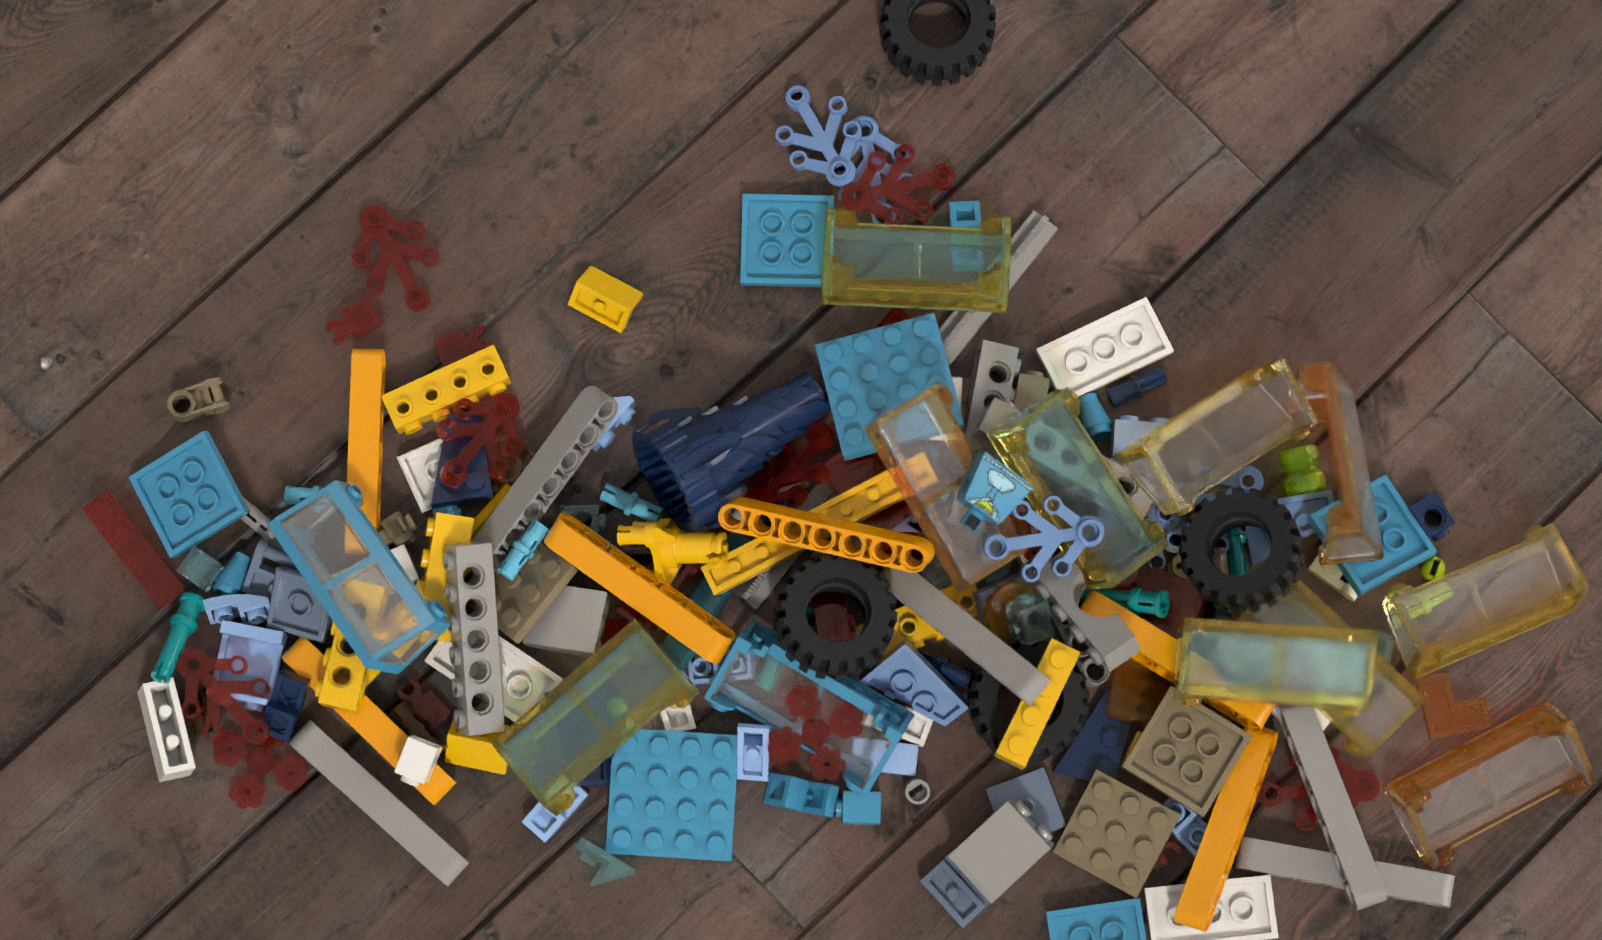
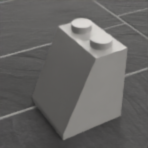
M565 586L523 638V644L528 647L598 661L611 602L608 592Z
M1012 798L948 855L991 904L1054 846V843L1051 841L1053 836L1050 831L1041 823L1037 826L1029 817L1031 811L1022 801L1018 800L1015 802Z

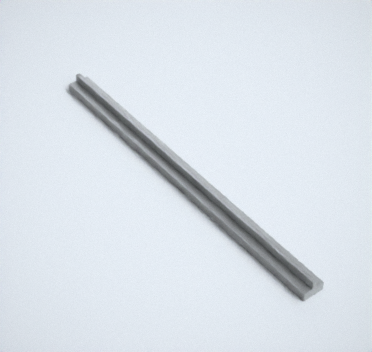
M1033 210L939 329L949 367L1057 232L1058 228L1049 222L1047 216L1044 215L1042 217ZM883 451L847 461L844 460L841 453L797 509L808 512L854 488ZM803 552L739 584L732 593L757 611Z

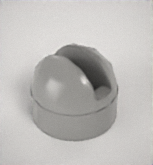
M914 778L906 783L904 795L911 803L922 804L930 796V787L924 780ZM921 784L923 786L922 789L911 796L909 795V792Z

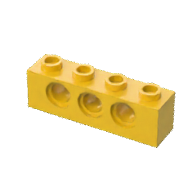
M348 580L347 587H342L341 592L354 610L357 608H364L366 610V617L362 622L373 638L378 640L389 591L385 587ZM333 621L331 635L334 636L332 648H327L325 651L323 666L327 668L324 679L320 678L318 680L315 696L319 697L318 703L322 706L359 714L370 669L365 668L355 652L352 654L344 653L343 646L347 640ZM342 669H349L351 672L349 682L344 685L337 684V673Z

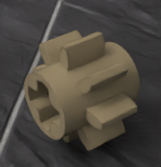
M398 511L386 517L380 523L384 530L378 534L388 547L394 545L396 548L403 544L408 546L417 538L413 531L417 530L418 526L410 514L403 517L402 513Z

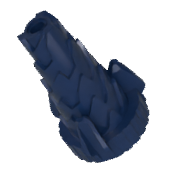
M805 371L778 387L767 389L749 398L747 395H743L720 409L716 405L703 413L699 407L671 409L654 413L649 416L647 425L633 432V451L650 490L661 507L664 508L666 514L673 519L678 527L687 533H693L703 526L717 529L721 527L718 520L720 509L732 499L745 497L748 494V487L744 486L741 481L765 468L762 463L781 453L787 443L808 432L807 426L829 413L831 407L812 374ZM731 508V513L733 514L736 509Z

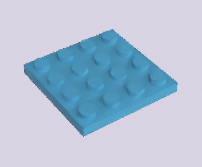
M935 313L815 345L845 461L965 429Z
M622 727L624 729L614 758L611 760L605 853L731 862L738 767L737 735Z

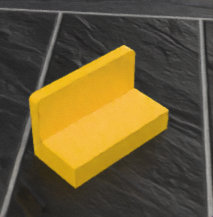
M589 266L576 281L568 305L622 333L626 328L634 307L642 299L643 293L596 267Z
M453 718L447 735L446 745L448 748L445 753V762L505 775L516 727L504 725L505 731L468 736L459 732V728H456Z

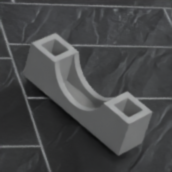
M1063 550L1047 561L1034 587L1044 601L1049 598L1054 604L1051 608L1061 622L1068 621L1071 625L1069 630L1079 644L1083 641L1089 647L1087 652L1097 666L1102 663L1111 672L1140 652L1137 639L1117 614L1107 617H1096L1083 612L1079 608L1080 597L1087 587L1081 570L1075 563L1072 564V570L1066 577H1059L1051 570L1053 560L1063 557L1066 553ZM1064 561L1057 564L1056 569L1058 573H1063L1066 570V563Z

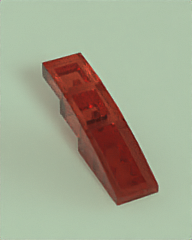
M107 489L82 508L101 535L161 610L186 591V588L169 569L166 562Z

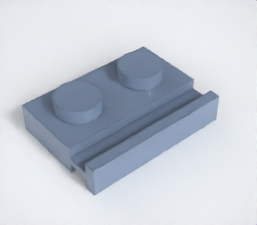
M948 856L920 881L962 929L990 904L985 896Z

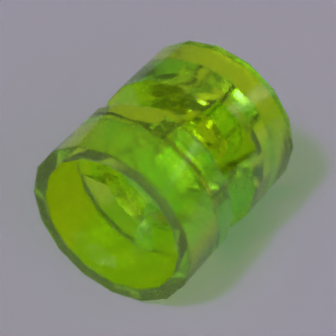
M1317 445L1296 447L1278 454L1281 471L1287 473L1284 484L1288 497L1314 493L1327 488L1324 472L1317 467L1321 462Z

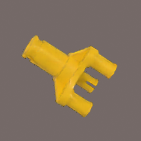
M661 518L659 522L633 521L632 526L619 525L617 529L621 531V533L617 532L619 546L645 545L647 548H650L654 570L649 571L670 586L682 564L715 563L716 561L726 563L728 558V542H723L727 538L725 532H719L718 535L715 532L682 533L672 518Z

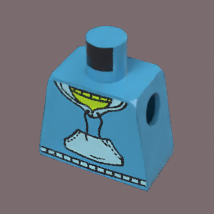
M976 453L956 498L957 501L968 508L959 523L973 533H976L983 520L990 524H1000L1034 486L988 453Z

